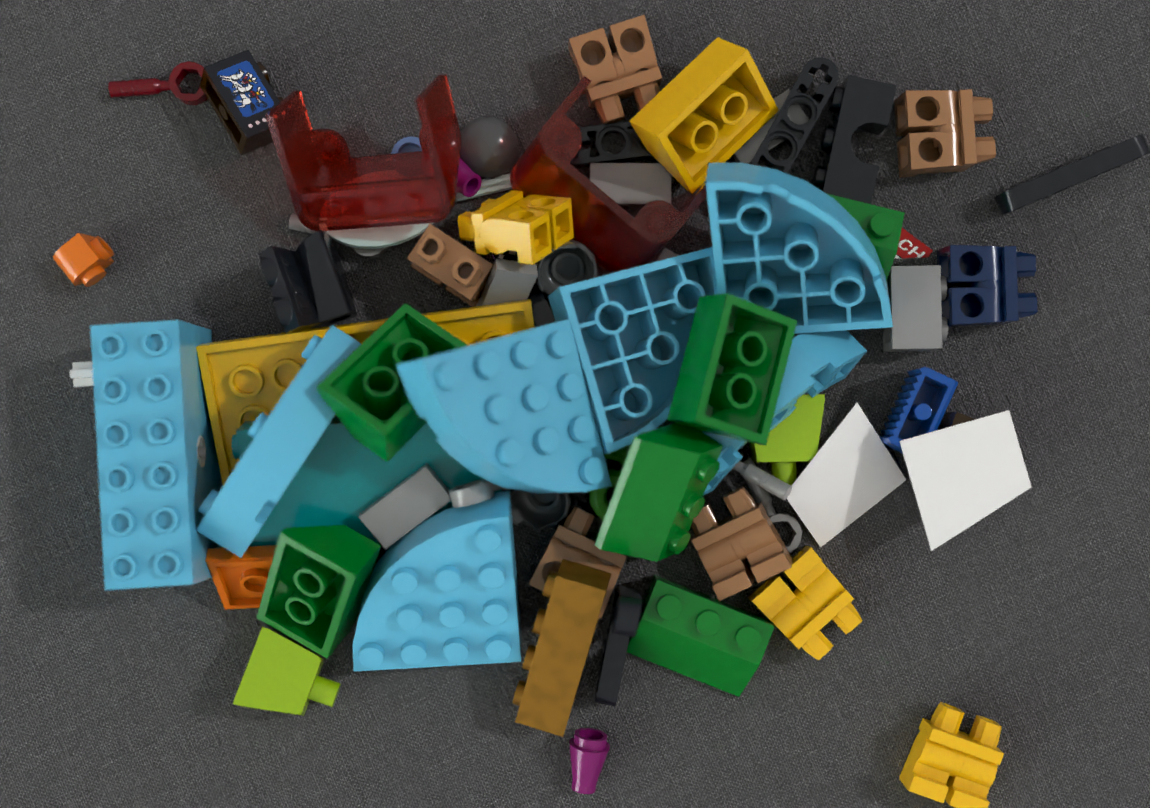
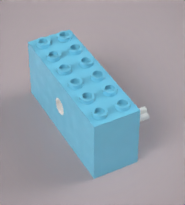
M180 320L90 325L92 361L73 362L70 378L73 379L74 387L94 386L105 590L193 585L212 578L205 561L207 549L224 547L196 531L205 516L198 511L212 489L218 492L221 490L220 468L196 346L199 344L212 342V330Z

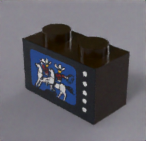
M249 50L204 67L200 87L241 155L285 137L291 121L290 110L284 99L276 96L270 86V79L265 67L260 62L256 63Z

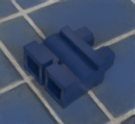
M949 245L937 250V265H941V276L946 277L947 286L967 285V288L947 289L946 299L942 301V317H946L948 328L1007 324L1019 321V318L1037 314V296L1035 293H1018L1017 278L1035 276L1036 256L1034 254L1017 252L1016 246Z

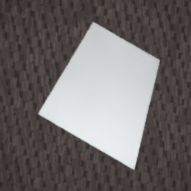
M856 403L791 485L792 490L787 500L818 545L822 547L905 482L906 478L861 407Z
M1009 410L899 441L931 551L1032 488Z

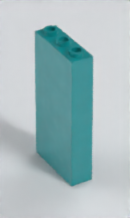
M335 415L250 546L277 545L280 532L284 528L346 525L380 544L360 520V513L426 463H428L449 490L456 486L484 478L473 474L451 457L435 440L438 436L429 427L428 423L387 463L354 439ZM255 420L245 421L236 430L237 434H233L232 453L235 460L242 458L254 438L247 433ZM452 501L436 511L434 515L452 508Z

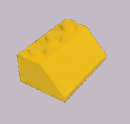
M717 37L629 122L647 151L688 192L693 194L706 181L708 163H725L779 109L748 49Z

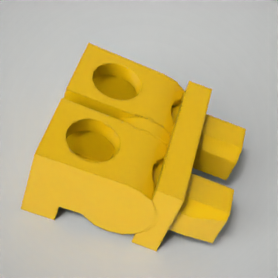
M511 190L497 199H487L481 203V207L474 212L466 211L459 215L457 219L460 239L474 241L476 254L487 255L491 252L503 254L508 250L517 251L518 263L529 265L537 263L552 253V250L558 249L574 238L571 198L535 194L523 197V191Z
M804 546L792 557V568L782 572L796 588L793 592L778 575H775L764 582L748 599L798 650L802 648L816 660H820L834 646L820 630L832 620L844 634H848L862 622V618L851 603L854 598L824 565L822 559L812 547Z
M939 702L931 720L922 718L919 726L920 732L914 740L899 779L908 791L944 803L945 800L949 806L955 808H988L990 802L986 798L995 780L998 765L1001 764L1004 753L997 747L1002 726L994 720L976 715L970 734L959 731L965 713L955 706Z

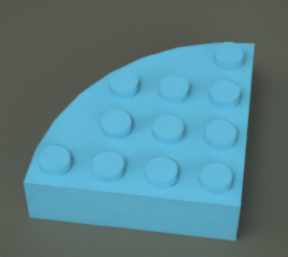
M708 163L706 189L717 294L729 293L797 320L794 334L893 327L886 275L876 249L858 221L834 198L809 182L777 169L746 163Z
M713 247L561 286L548 295L555 322L570 319L604 454L632 444L634 436L657 429L658 426L667 420L699 296L717 294Z
M570 319L539 325L396 364L408 399L419 418H425L429 427L438 436L435 440L451 457L473 474L500 487L530 493H577L612 486Z
M510 490L495 492L494 497L473 505L458 508L452 507L437 515L432 514L387 549L376 563L363 594L353 640V672L521 662L522 631Z

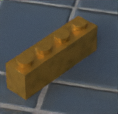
M566 559L562 560L557 573L549 572L542 595L550 598L547 610L539 608L532 633L539 634L537 646L529 644L522 669L529 671L527 681L519 680L512 704L519 706L515 720L516 723L561 737L564 736L612 573Z

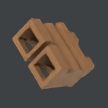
M645 15L609 26L608 38L614 53L611 52L604 28L575 36L568 40V50L578 71L590 109H596L603 124L617 123L625 119L620 99L634 95L638 110L640 111L660 92L659 86L662 76L657 64Z
M972 89L959 90L958 92L952 90H906L894 101L896 136H905L897 142L899 178L914 177L918 174L964 172L976 164L995 158L996 146L993 136H975V124H986L992 120L993 103L991 98L973 97Z
M432 224L428 225L407 257V260L412 262L411 268L440 287L443 284L447 285L446 291L471 307L477 306L493 267L492 263Z
M744 486L723 496L731 516L718 521L710 503L704 504L702 510L693 519L691 524L695 533L691 541L711 578L712 587L718 601L751 587L754 578L760 583L792 568L793 558L766 514L762 502L755 503Z
M574 507L563 526L558 525L528 585L544 591L549 572L557 573L563 559L612 573L599 614L601 619L627 556L600 550L594 546L595 541L586 537V534L595 516Z

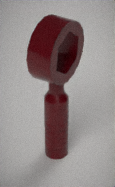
M190 61L180 63L174 67L169 80L161 81L157 78L110 81L108 84L109 93L112 98L156 95L162 91L171 90L175 97L187 105H199L208 100L201 87L196 94L184 93L180 87V83L187 73L199 74L202 79L204 67Z

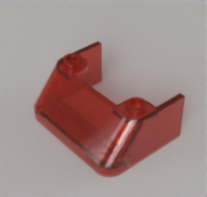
M446 74L438 75L415 99L422 124L419 133L422 151L351 158L347 143L338 132L331 129H312L301 91H293L265 115L297 217L304 226L313 231H333L437 223L448 216L456 200L462 138Z
M584 76L545 123L514 165L510 174V186L512 190L523 191V197L535 194L571 198L574 238L572 240L578 241L589 248L594 254L596 262L611 274L648 264L675 236L707 197L706 183L701 185L688 198L679 211L668 202L657 200L646 204L633 217L573 167L569 162L581 147L582 135L578 126L567 115L584 96L591 83V80Z

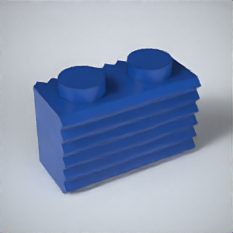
M928 367L907 371L909 377L904 378L906 384L901 385L902 392L897 393L899 399L894 400L896 406L891 408L892 414L887 415L889 421L884 422L885 429L880 430L882 433L880 439L883 444L903 454L899 441L937 431L959 382Z

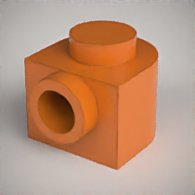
M77 233L54 253L53 260L74 286L84 284L86 287H90L105 277L106 271L104 269L114 262L111 258L114 256V252L101 237Z

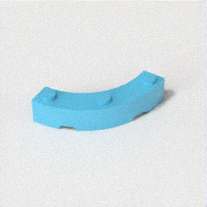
M334 325L329 328L322 339L317 335L313 336L301 355L307 361L271 414L268 416L261 412L247 434L254 439L220 492L212 489L198 511L205 516L196 531L241 558L282 497L284 491L336 415L319 394L317 386L361 345L360 342Z
M847 330L799 333L793 338L770 431L795 410L796 399L806 392L813 398L828 387L845 379L867 352ZM703 432L723 445L717 460L720 463L718 472L708 483L703 496L712 492L728 472L743 458L738 450L747 443L746 441Z

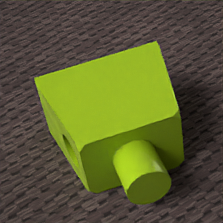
M817 394L813 398L810 395H802L796 399L795 410L769 432L766 445L749 442L753 462H771L772 475L792 485L797 479L796 462L811 461L818 452L825 394Z
M262 626L232 704L304 716L310 700L333 707L341 683L319 676L324 664L323 658Z

